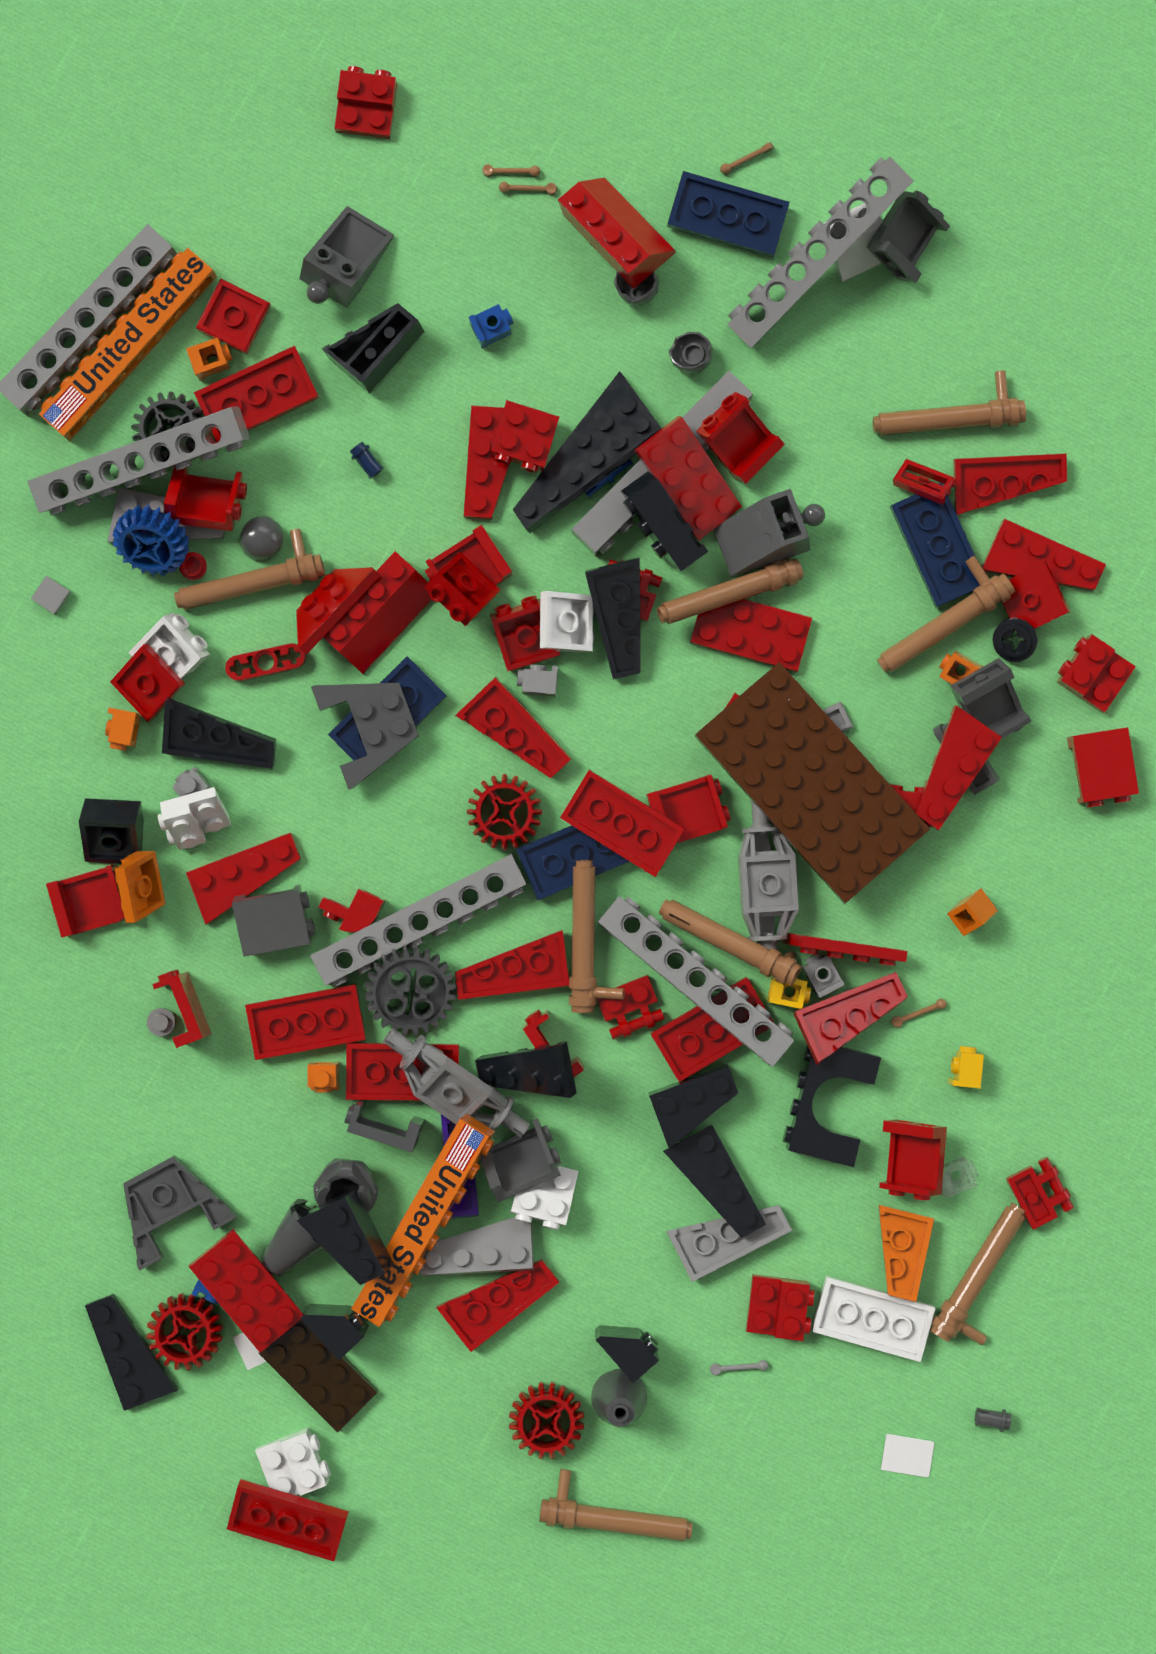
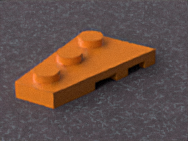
M878 1205L887 1295L916 1302L934 1218Z

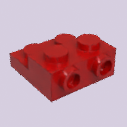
M349 66L347 71L340 70L335 132L390 139L397 92L396 77H391V72L386 70H376L375 74L364 73V69L357 66Z
M506 400L490 455L495 457V461L502 464L510 465L511 462L522 465L521 469L537 473L539 470L543 472L560 417Z
M461 552L441 568L424 587L434 602H440L450 612L451 618L454 621L461 622L465 627L501 590Z
M537 596L523 598L521 605L512 608L510 604L497 606L494 608L495 613L490 614L507 672L561 655L560 651L540 648V599H537Z
M1091 634L1087 638L1081 637L1073 649L1076 654L1071 661L1066 660L1060 667L1058 674L1061 676L1057 683L1101 713H1105L1136 666L1115 653L1114 648Z
M752 1274L746 1332L803 1341L804 1334L809 1335L811 1328V1318L806 1317L807 1306L813 1307L814 1290L810 1289L809 1282Z

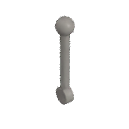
M760 1360L758 1363L725 1366L713 1363L710 1366V1372L713 1375H718L721 1371L747 1369L765 1371L769 1365L765 1360Z

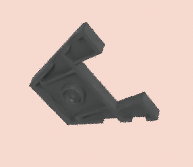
M400 683L314 685L311 687L320 711L348 702L365 747L367 756L340 765L348 790L354 789L361 781L419 737Z
M175 1155L123 1183L139 1271L164 1257L150 1232L151 1230L198 1205L202 1207L213 1230L238 1217L221 1198Z

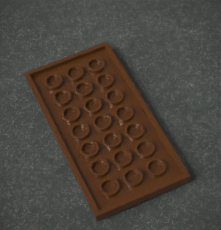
M780 662L695 734V738L844 905L930 830Z

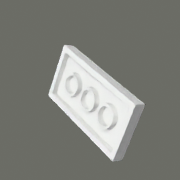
M826 1275L811 1330L818 1334L921 1362L935 1306L889 1296L887 1292Z

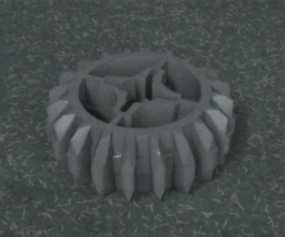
M170 391L167 399H165L164 395L160 392L157 395L158 401L156 402L152 397L147 398L150 406L147 408L145 405L140 404L139 408L143 411L142 415L134 414L133 417L140 423L131 425L133 431L139 432L133 435L132 439L136 442L149 437V426L154 417L157 418L158 425L151 432L152 435L167 430L163 420L174 428L199 419L198 417L203 412L200 407L194 408L195 402L192 399L186 402L184 394H180L176 399L174 392ZM177 409L186 414L181 417L177 415L176 417L169 418L163 411ZM188 437L186 447L191 452L195 449V441L193 438ZM161 450V457L167 461L170 452Z

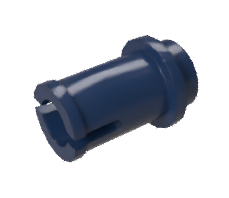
M361 442L350 451L352 454L351 459H356L369 479H371L383 470V466L380 465L370 452V446Z

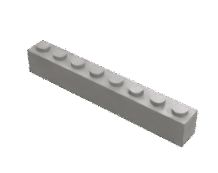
M730 371L682 417L705 452L709 447L696 433L702 426L703 420L712 415L721 406L722 401L734 392L746 396L749 401L753 395ZM641 459L571 529V533L594 556L599 552L604 555L614 545L615 542L612 539L619 532L624 535L634 524L632 519L636 514L632 516L625 508L623 501L626 498L621 490L648 471Z

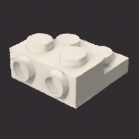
M553 591L540 592L541 649H554L561 652L574 653L593 651L594 606L591 595Z
M174 613L163 616L128 652L133 656L143 644L148 643L182 680L210 655L206 650L208 647L206 641L198 635L194 636L188 630V621L182 615H175Z
M215 787L160 802L162 813L158 814L160 828L162 831L166 830L169 844H176L179 850L193 848L196 845L206 843L205 833L216 832L231 826L230 816Z
M558 1166L561 1176L516 1194L511 1209V1214L516 1215L515 1220L532 1223V1219L543 1221V1227L559 1230L560 1226L565 1227L579 1171Z
M309 1427L257 1447L255 1450L269 1488L301 1496L326 1486L329 1481L328 1477L331 1476L326 1460L321 1461L318 1453L321 1449L316 1434L311 1435Z

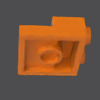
M136 851L122 859V865L115 868L116 883L119 888L121 908L124 912L126 923H136L166 904L155 851Z

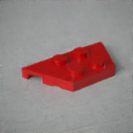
M372 567L334 569L330 574L326 575L321 580L320 585L312 594L302 600L301 605L296 610L298 648L307 655L381 575Z

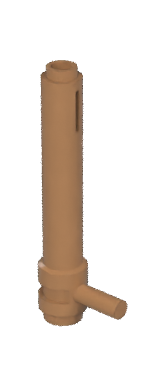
M1001 370L995 372L996 400H989L988 403L878 413V416H873V431L882 436L979 426L999 428L1002 427V424L1018 426L1019 423L1026 421V406L1024 400L1008 398L1006 371Z
M293 529L290 531L295 557L286 559V563L179 588V592L174 593L175 602L178 609L183 608L187 610L289 584L293 586L301 585L305 580L317 581L319 577L325 576L321 555L306 554L301 530Z
M975 556L966 560V565L980 586L973 590V594L882 652L877 662L883 671L887 673L888 671L893 672L982 613H989L994 610L999 602L1002 601L1004 603L1011 598L1010 595L1015 593V589L1005 574L999 577L995 575L989 579Z
M784 559L763 566L762 570L661 603V607L657 608L658 617L662 624H672L766 591L775 592L781 590L784 585L789 587L797 584L799 580L803 579V570L798 559Z
M576 860V866H573L572 976L569 977V988L572 989V994L569 995V1005H571L572 1012L591 1013L594 1011V1006L597 1005V998L624 1000L625 989L597 987V978L594 976L595 866H593L592 860Z
M666 899L660 908L659 914L663 916L662 919L760 969L759 972L767 977H775L776 981L782 985L787 983L792 986L801 971L802 966L796 963V954L793 951H789L782 956V953L774 948L768 949L673 899L671 901Z
M1011 1203L1009 1207H1005L949 1300L943 1302L940 1307L942 1309L941 1313L933 1318L931 1332L947 1342H950L951 1338H955L958 1332L980 1345L985 1343L987 1336L965 1323L969 1316L968 1311L1026 1219L1024 1217L1025 1210L1014 1203Z
M560 1469L557 1498L549 1497V1500L542 1499L539 1522L546 1523V1526L550 1527L558 1524L563 1525L562 1528L565 1529L580 1527L677 1541L691 1539L692 1522L687 1521V1518L577 1504L576 1500H569L571 1470Z

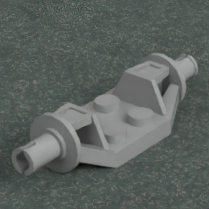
M751 800L753 825L750 828L742 829L744 837L738 855L741 914L750 934L748 939L757 941V943L768 949L774 948L777 950V942L787 939V932L799 911L796 855L784 836L776 827H772V824H769V819ZM767 832H771L776 851H771ZM780 915L777 934L774 935L775 916Z
M392 1028L385 1036L382 1043L403 1056L399 1067L404 1070L415 1097L455 1124L458 1123L461 1117L468 1114L492 1130L502 1124L518 1137H522V1134H525L530 1122L511 1111L514 1101L511 1096L504 1097L492 1085H487L445 1056L443 1051L425 1042L426 1037L423 1035L412 1042ZM416 1057L426 1065L422 1074H420L413 1063ZM483 1105L495 1110L492 1115L477 1113V1111Z

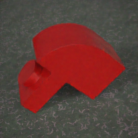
M358 889L350 907L323 897L319 908L324 910L322 915L337 922L339 918L344 919L339 930L357 932L376 921L386 900L363 889Z

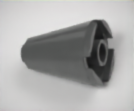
M297 1199L291 1204L261 1256L262 1264L272 1276H282L324 1249L297 1222L301 1216L312 1210L305 1205L308 1202L305 1199Z
M618 1368L601 1375L597 1379L592 1389L591 1402L595 1413L601 1420L610 1425L622 1427L633 1423L642 1415L647 1404V1392L640 1378L632 1383L624 1372Z

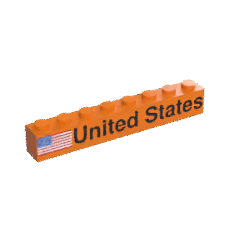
M189 248L175 255L171 261L172 266L165 273L161 272L154 279L153 287L136 299L134 302L135 307L128 315L123 314L117 320L116 328L112 333L104 335L99 340L98 348L95 352L81 360L78 365V371L73 376H68L63 380L60 385L61 390L42 404V411L39 415L69 442L217 278L213 269Z
M468 1114L459 1119L386 1247L394 1264L385 1274L366 1282L351 1308L353 1311L378 1327L386 1321L391 1322L399 1310V1307L396 1306L399 1298L402 1297L404 1299L413 1285L409 1282L413 1274L418 1275L426 1263V1260L423 1259L426 1251L429 1250L431 1252L439 1241L440 1237L436 1235L441 1226L445 1228L454 1214L450 1211L453 1204H459L466 1194L467 1189L464 1188V1185L468 1178L473 1180L481 1167V1165L477 1164L482 1155L487 1156L493 1147L494 1141L491 1138L495 1133L494 1130Z

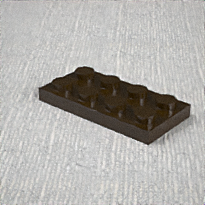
M301 1320L261 1353H258L337 1433L378 1392V1389L345 1356L338 1361Z

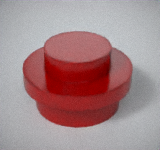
M189 552L183 564L179 567L180 573L189 580H198L205 575L207 562L201 554Z

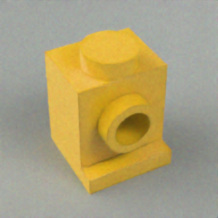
M772 976L767 1001L802 1009L803 1003L808 1004L811 987H807L808 981L796 979L792 985L794 994L787 997L784 994V990L790 985L787 983L782 985Z
M960 1046L956 1057H952L951 1073H954V1078H948V1083L952 1086L981 1089L984 1055L977 1053L976 1047Z

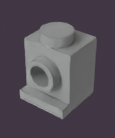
M530 665V669L518 670L517 686L522 687L523 694L556 696L558 666H552V671H546L547 666Z
M196 767L181 773L175 779L176 783L172 787L179 797L213 788Z
M818 952L817 955H812L805 959L807 964L802 966V969L817 997L821 998L844 986L829 956H826V954L822 956ZM822 968H825L828 973L824 979L818 977V971Z

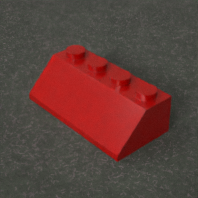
M605 177L580 181L558 199L563 216L633 289L676 253L675 249Z
M396 551L377 570L381 576L323 637L362 674L367 671L432 601L429 592L424 588L428 582Z

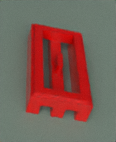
M906 459L893 478V485L943 505L945 497L951 493V487L954 488L956 485V478ZM906 470H909V471H912V472H914V473H917V474H919L920 476H916V475H914V474H911V473H909V472H906ZM929 478L945 485L942 486L932 481H929Z

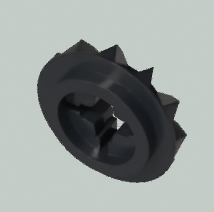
M1017 617L1001 622L996 627L992 639L997 654L1011 662H1021L1028 659L1036 650L1038 643L1036 628H1033L1028 623V620L1018 619ZM1015 629L1018 637L1027 639L1020 641L1016 650L1013 641L1007 639L1012 637Z

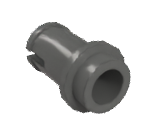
M976 1408L975 1426L996 1428L1000 1432L1010 1429L1011 1413H1006L1005 1409H1002L1000 1412Z

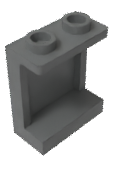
M904 191L895 200L866 247L898 280L917 283L921 276L915 264L937 230L947 231L950 227L943 219L944 214L938 209L933 208L928 203L929 198L919 191H914V193Z
M1000 658L950 685L958 706L1002 738L1012 732L1019 731L1023 726L1031 722L1029 715L1022 709L1011 682L1014 678L1012 670Z
M295 885L294 889L248 898H246L245 894L234 896L232 907L243 957L308 945L311 942V935H315L313 919H308L306 908H310L307 891L302 892L301 885Z
M359 1100L356 1105L352 1104L349 1107L344 1122L349 1124L347 1132L413 1152L425 1119L414 1116L409 1123L407 1131L364 1118L362 1112L366 1103L365 1100Z
M538 1118L532 1120L535 1128L526 1131L524 1135L522 1134V1137L514 1136L495 1144L487 1156L482 1155L480 1157L489 1186L498 1202L561 1176L557 1166L562 1163L556 1148L551 1149L549 1145L553 1138L548 1126L542 1127Z

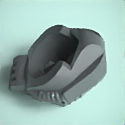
M335 1158L330 1161L313 1185L314 1198L318 1206L355 1188L367 1213L376 1203L379 1190L370 1169L363 1161Z

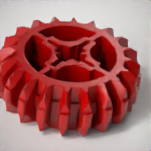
M506 774L502 775V783H498L496 776H492L491 781L493 785L490 787L487 782L482 781L481 785L486 790L483 793L476 788L473 790L479 796V799L477 801L470 798L468 802L476 805V809L467 810L468 815H476V819L468 821L469 825H479V828L474 830L473 834L477 836L483 831L485 835L482 837L481 842L486 843L489 837L492 838V848H496L498 841H502L503 850H507V841H512V846L518 848L516 839L519 837L524 843H527L528 839L524 834L527 831L533 836L536 834L530 826L531 824L540 826L541 821L533 819L534 815L542 814L541 809L534 810L533 805L540 804L541 800L539 798L531 800L530 798L536 793V790L533 788L526 793L524 789L528 786V782L524 781L520 787L517 786V776L512 778V783H507L508 777ZM510 789L518 792L520 796L510 802H504L495 791ZM489 797L495 810L489 819L483 822L482 806L485 799ZM496 800L501 805L505 804V807L517 803L509 812L514 824H511L508 819L505 820L504 817L503 819L497 818L493 821L500 813ZM526 802L528 817L521 828L515 819V812ZM499 822H505L511 827L514 834L497 835L491 832L489 828Z
M184 1293L178 1295L177 1301L173 1296L167 1298V1304L161 1302L158 1305L159 1311L151 1313V1317L155 1321H149L147 1327L154 1331L149 1332L146 1337L149 1340H155L149 1346L150 1350L159 1349L155 1358L160 1359L163 1355L167 1358L164 1361L165 1366L174 1361L175 1370H179L182 1363H184L187 1371L191 1370L193 1363L199 1368L203 1365L202 1358L209 1362L212 1359L210 1352L217 1353L219 1350L216 1343L221 1342L223 1336L215 1332L222 1331L223 1325L215 1324L214 1322L219 1320L221 1316L219 1313L211 1315L210 1312L215 1306L211 1304L208 1308H205L203 1306L206 1302L204 1297L196 1303V1296L192 1294L189 1296L188 1301H186ZM181 1310L190 1311L199 1316L200 1319L190 1320L185 1312L182 1313ZM172 1313L174 1331L165 1336L164 1323L167 1316ZM183 1326H185L184 1330L186 1327L189 1330L194 1328L187 1337H185L186 1334L184 1336L181 1334L176 1335ZM206 1327V1342L198 1350L196 1346L198 1343L196 1333ZM178 1343L189 1353L177 1351L170 1345Z
M539 1382V1391H535V1388L530 1385L528 1386L529 1396L524 1392H520L519 1398L522 1402L513 1401L512 1407L517 1411H510L509 1418L516 1421L509 1423V1429L518 1430L512 1435L514 1441L522 1439L519 1443L521 1450L530 1446L528 1450L529 1456H532L535 1450L539 1451V1459L544 1458V1452H549V1457L553 1460L555 1459L556 1450H558L561 1456H564L566 1454L564 1446L573 1450L575 1444L571 1439H581V1434L576 1430H583L584 1423L577 1420L584 1418V1412L576 1411L581 1407L580 1401L571 1403L575 1397L574 1392H569L564 1396L566 1390L564 1385H561L559 1390L555 1391L554 1382H550L549 1389H544V1383ZM540 1400H553L558 1403H555L551 1407H543L539 1403L536 1404L535 1402ZM527 1409L532 1412V1416L536 1420L530 1432L527 1431L523 1421ZM564 1409L567 1410L570 1417V1425L566 1432L561 1429V1425L557 1421ZM551 1416V1425L548 1422L543 1425L542 1417L547 1419ZM543 1434H550L558 1439L542 1441L536 1438Z

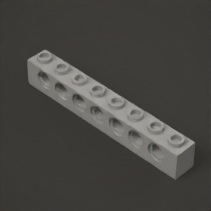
M890 156L886 161L881 157L869 169L873 174L865 182L860 178L849 190L852 196L845 203L839 200L828 211L831 215L830 219L825 224L819 221L808 232L811 238L804 245L798 242L788 253L791 259L784 266L779 262L769 272L770 281L764 287L759 283L748 294L751 300L744 307L739 304L728 315L731 321L727 325L750 348L913 183V179ZM875 180H883L887 184L885 195L876 197L871 193L870 187ZM855 201H862L867 207L866 214L861 218H855L850 213V206ZM835 222H841L846 226V234L841 239H834L830 235V226ZM814 243H821L825 246L826 254L820 260L813 259L809 254V249ZM801 264L805 268L806 274L802 280L796 281L790 277L789 270L792 265ZM773 285H781L785 289V297L781 301L771 299L769 291ZM759 305L764 308L765 318L762 321L756 322L751 319L749 312L753 306Z
M147 224L0 381V392L25 415L29 412H35L42 404L41 399L48 392H53L59 387L61 378L67 371L72 372L79 365L82 355L86 351H92L99 342L98 338L105 331L112 330L118 317L124 311H129L134 306V302L143 290H149L153 286L152 283L155 277L162 270L166 271L172 266L171 261L177 254L174 248ZM151 256L152 261L148 266L143 267L139 265L143 257ZM124 277H133V281L129 286H121V281ZM114 297L111 306L102 307L104 298ZM87 317H94V324L91 327L84 328V320ZM69 337H75V344L70 348H64L65 340ZM56 357L55 366L49 369L45 368L47 359ZM32 377H36V386L32 389H27V381Z
M239 406L230 407L36 477L27 482L39 513L49 511L52 516L66 511L65 505L74 502L77 507L91 502L90 496L99 493L101 498L116 493L115 487L124 484L127 489L142 484L140 478L150 475L151 480L167 475L166 469L173 466L176 467V470L192 466L191 460L201 457L202 461L217 457L218 450L226 448L228 452L240 449L244 447L242 442L251 438ZM214 427L218 428L221 432V439L218 443L211 437ZM188 437L193 438L195 441L193 452L189 451L186 447ZM163 446L167 447L170 452L167 461L160 454ZM138 455L144 460L142 470L138 469L135 464V459ZM113 464L119 471L117 479L113 478L110 474V468ZM87 474H90L93 478V486L91 488L85 483ZM62 483L68 487V495L66 497L60 491Z
M510 854L310 956L325 986L332 983L336 987L349 980L348 974L357 970L360 975L374 968L372 962L382 958L383 954L392 958V949L397 951V949L407 945L410 950L424 943L423 936L432 932L435 937L449 930L447 924L455 920L461 924L474 917L473 911L482 907L485 912L499 905L497 899L506 894L511 899L523 893L522 886L527 883L513 855ZM493 876L500 877L504 884L502 890L497 893L490 891L488 888V880ZM467 889H474L478 893V901L474 905H468L463 900V893ZM443 901H447L453 906V913L448 918L442 917L438 913V906ZM417 914H423L428 919V925L424 930H418L413 925V919ZM392 927H399L403 932V938L398 943L392 942L388 937V932ZM368 939L374 940L378 945V950L374 955H368L364 952L363 945ZM342 952H348L353 958L352 965L349 968L342 967L338 962L339 955Z
M619 896L600 918L598 924L765 1063L773 1067L794 1042L790 1037L793 1032L781 1022L775 1025L768 1018L771 1014L759 1004L753 1007L746 1001L749 996L739 987L730 988L724 983L727 978L714 968L712 971L707 969L703 965L705 960L698 953L692 950L689 954L681 947L684 942L671 932L667 936L659 929L662 924L649 914L647 918L638 912L640 906L631 898L627 897L624 900ZM629 919L638 920L640 922V929L635 933L627 932L624 928L626 921ZM656 936L661 939L662 946L659 950L651 951L646 947V942L650 937ZM678 954L682 956L684 963L681 968L672 969L669 967L667 961L671 955ZM695 972L702 973L706 978L704 985L701 987L692 986L689 982L691 974ZM716 990L724 991L728 998L726 1003L723 1005L714 1004L711 1000L712 993ZM738 1008L746 1009L749 1013L748 1021L742 1024L737 1023L733 1019V1012ZM766 1026L770 1029L771 1038L768 1041L761 1042L755 1037V1030L758 1027Z

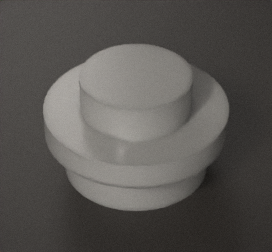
M166 1008L153 1010L147 1018L148 1029L157 1036H165L171 1033L176 1023L175 1016Z

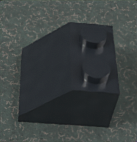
M85 798L78 821L85 862L122 864V859L136 851H142L144 820L141 801Z
M310 1304L300 1317L301 1321L339 1361L364 1338L369 1327L366 1323L368 1320L353 1311L350 1305Z
M599 1325L595 1329L596 1341L632 1383L637 1381L659 1361L658 1343L648 1331L643 1333L639 1328Z

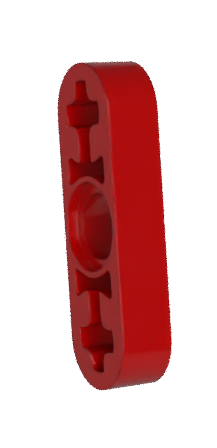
M290 643L232 656L226 662L225 670L231 679L239 682L299 669L305 664L307 656L298 648V644ZM291 649L301 654V657L296 658L297 663L293 664L290 660L281 661L284 666L279 668V658L276 652L280 651L281 657L290 655ZM263 655H271L274 660V664L269 670H262L258 665L259 658ZM253 657V667L256 673L252 674L251 668L243 669L241 676H238L236 672H232V668L236 667L237 661L242 665L251 664L249 658Z

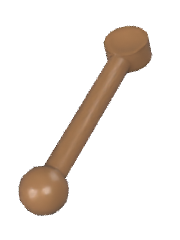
M769 142L762 146V148L730 164L725 163L721 165L720 171L722 174H729L731 169L762 153L771 151L774 147Z
M487 164L482 169L486 177H490L493 174H531L536 177L540 174V168L536 165L531 168H493Z
M501 182L499 190L502 193H506L509 190L546 192L548 195H554L557 186L554 183H548L547 186L509 185L507 182Z
M938 999L935 1004L905 1016H894L891 1023L895 1027H900L907 1020L935 1009H945L947 1002L944 999Z

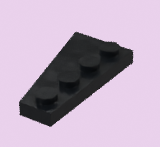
M640 557L585 571L613 680L641 672Z
M167 698L165 700L162 754L273 769L276 751L275 738L173 699Z
M567 1041L559 1042L552 1046H549V1044L541 1045L534 1049L523 1048L510 1053L505 1051L481 1055L475 1060L478 1078L494 1088L571 1098L577 1093Z
M713 1125L663 1151L741 1238L766 1225Z
M114 1294L85 1305L124 1411L179 1389L174 1381H171L159 1359L155 1358L146 1340L135 1329L132 1320Z

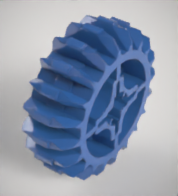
M149 504L144 509L139 505L133 510L128 509L122 517H119L112 535L114 537L113 546L117 547L116 554L123 556V563L129 562L132 564V570L135 568L141 569L142 575L148 571L153 577L158 573L162 576H165L168 572L173 573L183 564L189 551V537L185 535L186 528L179 526V519L173 520L170 512L164 514L161 512L160 507L152 510Z

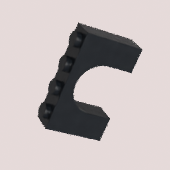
M806 1045L803 1060L807 1061L805 1072L800 1071L796 1087L800 1088L798 1099L793 1098L790 1108V1115H793L791 1127L786 1126L783 1142L787 1143L786 1148L788 1151L854 1167L861 1140L857 1136L833 1131L821 1126L814 1117L812 1101L818 1087L832 1078L845 1077L875 1085L881 1057L842 1046L816 1065L809 1047Z

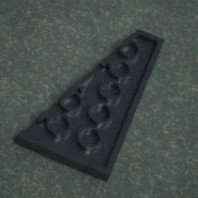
M620 371L544 468V471L540 473L513 508L514 513L529 533L533 532L636 455L635 449L662 429Z

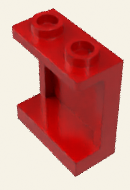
M734 392L722 401L721 406L712 415L703 420L702 426L696 433L733 478L747 484L785 444L779 436L772 434L748 405L750 403L749 399Z
M174 466L164 500L165 514L170 512L171 518L173 520L179 519V524L233 531L235 520L239 521L241 518L242 505L240 501L241 499H246L247 483H243L242 472L236 471L234 481L188 475L187 468L176 470Z
M482 524L472 530L473 533L437 557L432 560H426L425 562L429 568L424 570L431 580L441 568L461 552L496 586L513 574Z
M1128 727L1067 737L1068 748L1073 750L1080 798H1077L1078 803L1086 802L1088 808L1104 805L1103 799L1114 798V803L1131 801V795L1139 794Z
M712 774L646 794L651 808L685 828L677 843L728 828L727 822L731 821L727 806H721L718 795L723 794L718 778L713 779Z
M109 865L78 876L46 883L61 938L125 920L124 912L121 908L120 892L116 883V865Z
M179 969L157 976L159 982L152 984L154 990L168 985L171 986L188 1032L172 1038L175 1047L179 1048L211 1035L212 1033L189 973L180 974Z
M538 1009L525 1018L527 1024L523 1026V1031L535 1048L549 1044L538 1025L550 1018L547 1010L541 1013ZM578 1057L571 1061L573 1076L575 1077L584 1071V1065Z
M898 1119L883 1120V1132L890 1133L887 1180L879 1182V1188L888 1189V1194L894 1196H905V1193L914 1194L913 1198L917 1200H930L931 1196L942 1195L947 1127Z

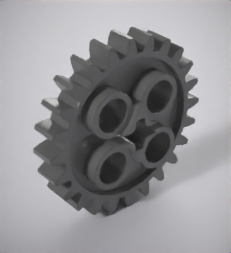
M406 946L403 947L402 954H398L395 949H392V958L383 954L384 964L374 963L377 973L368 972V978L373 981L365 982V989L370 991L365 993V1000L371 1001L367 1004L368 1010L375 1011L373 1013L374 1020L382 1018V1028L391 1024V1029L394 1028L397 1031L398 1028H401L403 1036L407 1034L408 1029H412L416 1036L420 1027L427 1033L428 1024L431 1023L438 1027L437 1018H447L444 1009H453L452 1003L448 1001L456 999L455 992L450 991L456 988L455 981H449L454 977L452 971H446L448 968L446 961L439 964V954L430 958L428 948L423 954L419 953L418 946L414 947L412 953L408 952ZM416 968L413 978L415 990L411 991L410 1012L406 1014L404 1013L408 1003L406 992L410 990L411 969ZM396 972H403L406 974L405 977L401 980H394L391 978L392 975ZM424 975H431L433 977V980L429 983H421L419 981ZM397 998L401 1000L398 1006L392 1007L388 1005L391 999ZM425 1001L429 1003L425 1009L419 1010L415 1008L419 1002Z

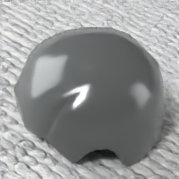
M616 272L614 284L619 296L627 304L641 306L650 302L658 293L659 281L656 273L653 272L633 289Z
M687 332L676 337L671 349H669V355L674 367L682 373L692 375L703 371L709 365L713 354V348L709 339L699 332Z
M267 516L252 518L245 524L240 535V546L245 555L255 561L269 560L280 550L283 542V532L279 523Z

